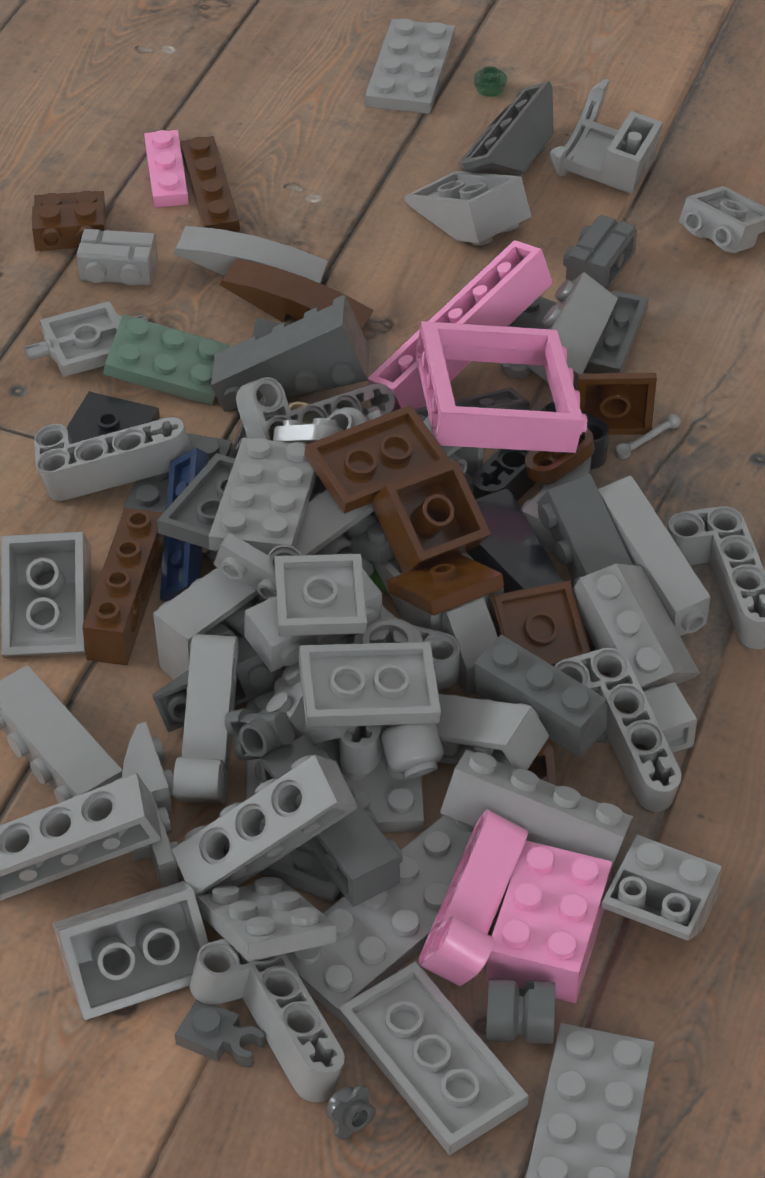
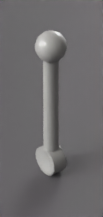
M670 414L666 422L633 442L618 444L616 456L622 460L628 459L631 456L632 450L669 428H678L681 423L680 417L676 414Z

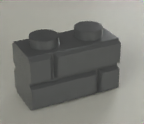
M604 215L598 216L591 226L585 225L581 231L578 244L575 247L569 246L564 255L563 265L567 267L566 280L569 279L572 282L585 272L608 290L635 253L637 238L635 225L623 221L617 223L616 219Z

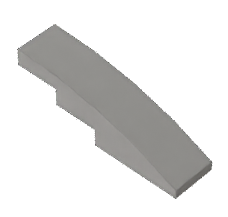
M185 226L174 251V254L225 276L238 258L273 266L320 283L328 263L325 259L297 248L258 236L193 226Z

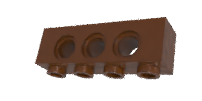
M124 508L82 626L87 660L128 665L163 560L164 535L158 533L157 520L163 514L162 512Z

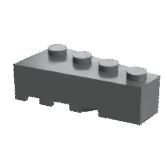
M344 294L333 299V305L322 310L318 307L304 313L303 319L290 325L283 322L272 327V333L261 338L253 336L216 353L211 386L223 410L226 412L238 409L236 395L241 386L265 377L276 379L282 385L286 398L368 381L370 349ZM257 389L256 396L258 402H260L263 395Z

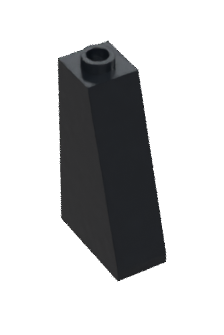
M507 488L475 499L491 535L475 549L466 553L474 561L502 573L504 593L563 582L514 496Z

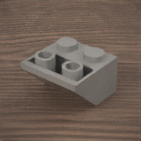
M636 835L602 901L601 908L689 941L701 933L717 900L722 866Z

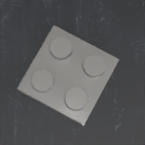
M361 554L275 556L279 636L366 633L367 617Z

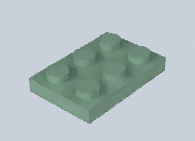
M122 314L105 362L103 375L212 406L216 395L211 386L214 357L216 353L229 348L230 345Z

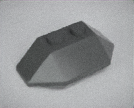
M550 81L523 88L516 96L517 98L514 102L505 107L458 164L461 169L475 173L521 176L530 169V163L545 150L544 145L554 134L553 90Z

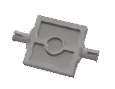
M108 301L41 319V331L45 341L24 346L26 359L29 362L30 360L49 355L57 363L63 377L105 366L122 316L115 312L111 302ZM145 313L135 316V318L148 321Z

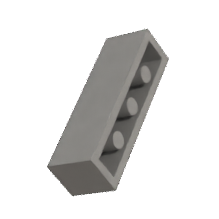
M28 665L0 680V729L7 736V741L15 755L19 758L25 756L30 762L32 772L37 780L43 785L48 783L52 787L58 803L122 778L123 770Z
M467 749L454 769L440 811L443 815L475 827L481 815L488 809L527 829L528 836L526 841L613 861L612 869L633 816L623 813L620 808L613 804L598 803L581 796L573 788L556 786L539 779L531 771L511 768L497 762L486 753H474Z

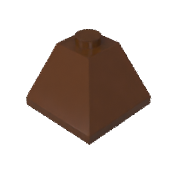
M656 373L577 374L574 376V389L580 392V409L604 421L609 427V435L646 434L652 430L657 382Z

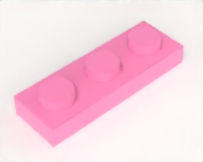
M159 130L144 133L154 208L189 204L178 130Z

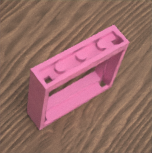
M421 321L415 355L432 435L440 446L576 453L580 435H582V432L586 433L587 416L581 413L580 392L574 389L573 369L568 368L566 362L567 349L566 346L561 345L557 330ZM445 360L542 365L546 372L556 412L456 406Z

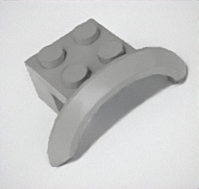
M603 79L590 90L580 120L565 147L553 148L550 152V159L556 174L560 177L565 176L570 171L632 194L656 155L663 122L631 111L619 130L597 123L610 82L609 79Z

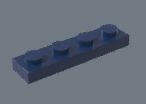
M196 447L170 461L166 510L208 463V453ZM164 535L160 600L164 602L172 600L188 589L194 581L201 578L203 547Z

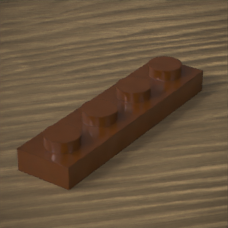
M214 136L195 137L180 141L182 157L203 228L239 232V218Z

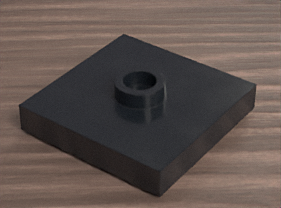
M89 391L68 424L67 431L72 443L159 420V408Z

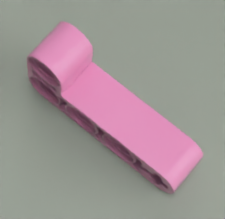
M488 809L484 811L472 831L418 960L419 966L458 986H462L482 970L490 956L495 941L494 937L488 935V932L528 836L527 829Z

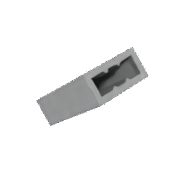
M630 475L599 488V493L633 565L643 567L679 635L694 633L707 624L711 597L636 481Z

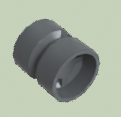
M489 978L486 1041L513 1042L517 1035H522L526 1043L553 1045L555 982L529 980L524 988H520L515 980Z

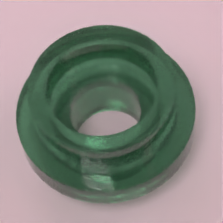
M485 67L474 75V85L478 93L486 97L500 95L507 84L506 74L496 67Z

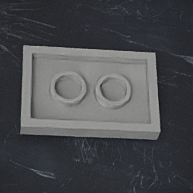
M430 642L299 646L298 658L306 728L439 723L441 708Z
M263 877L257 879L255 884L243 887L232 885L219 886L214 888L212 893L197 896L201 917L248 962L337 943L336 925L280 878Z

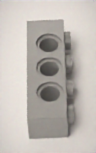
M318 755L304 756L295 761L291 766L292 770L279 779H271L260 784L255 789L256 794L244 802L234 803L224 808L220 812V818L207 826H200L189 831L184 837L185 841L171 850L185 882L193 888L195 897L212 893V890L219 886L232 885L238 887L358 809L336 761ZM301 793L302 801L299 808L296 810L295 800L297 796ZM265 817V827L264 830L260 833L259 825L261 820ZM229 840V851L227 855L224 856V847L227 841Z
M136 773L117 779L105 786L75 795L71 799L45 809L36 810L29 815L0 825V901L162 840L154 796L139 775Z

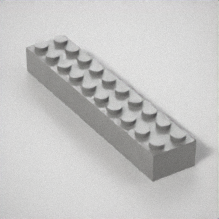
M427 416L423 422L432 433L429 416ZM441 446L451 461H458L472 490L473 475L483 465L484 448ZM325 490L323 493L315 495L308 503L295 548L302 555L352 554L351 539L365 532L368 527L380 522L371 503L344 514L330 492ZM218 567L203 578L197 579L188 589L172 600L163 603L153 613L160 669L173 679L189 670L193 634L238 636V639L245 637V610L266 601V599L257 590L244 582L230 579Z

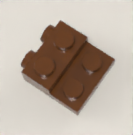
M104 191L34 195L32 231L35 251L78 248L84 229L106 230Z

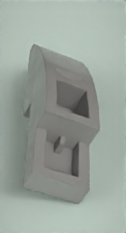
M143 722L137 724L130 739L124 758L122 778L137 773L154 796L162 840L133 850L130 853L133 862L148 857L151 858L160 888L179 882L177 873L179 866L171 850L179 844L177 841L169 842L167 836L168 833L172 832L168 815L172 814L170 796L174 795L173 774L171 769L163 771L161 763L165 762V755L159 736L152 738L147 723Z

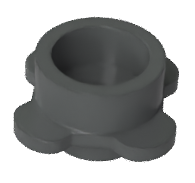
M359 1085L356 1088L344 1087L338 1090L328 1103L327 1116L336 1124L335 1135L341 1140L348 1139L353 1132L362 1130L375 1116L376 1110L370 1105L368 1099L370 1090L364 1085Z

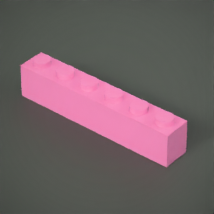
M514 240L428 322L508 327L553 284L542 249ZM420 329L368 377L369 385L381 383L386 385L393 393L395 404L392 412L409 405L414 410L426 406L415 355ZM445 360L450 382L471 361Z

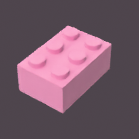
M526 841L513 871L492 934L495 941L487 960L486 981L489 982V978L515 980L520 988H524L529 980L555 982V999L576 1004L604 913V908H601L602 901L610 887L613 861Z

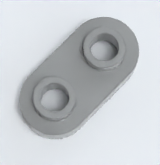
M314 418L313 424L297 420H284L283 426L274 428L273 441L304 442L309 444L341 432L344 429L337 427V421L327 418Z

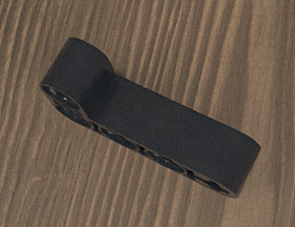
M554 402L547 404L540 411L556 412ZM581 410V413L587 416V429L593 434L595 450L591 458V469H596L603 466L607 460L609 427L601 419ZM499 449L474 473L472 493L474 498L478 499L507 488L517 502L537 483L527 476L525 457L530 450Z

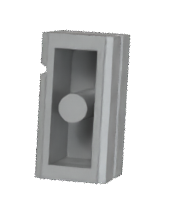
M84 229L77 251L80 281L150 286L152 284L158 262L155 233Z

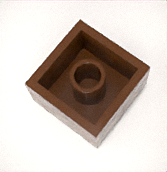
M457 460L386 485L370 501L403 573L455 553L463 554L473 550L491 535Z

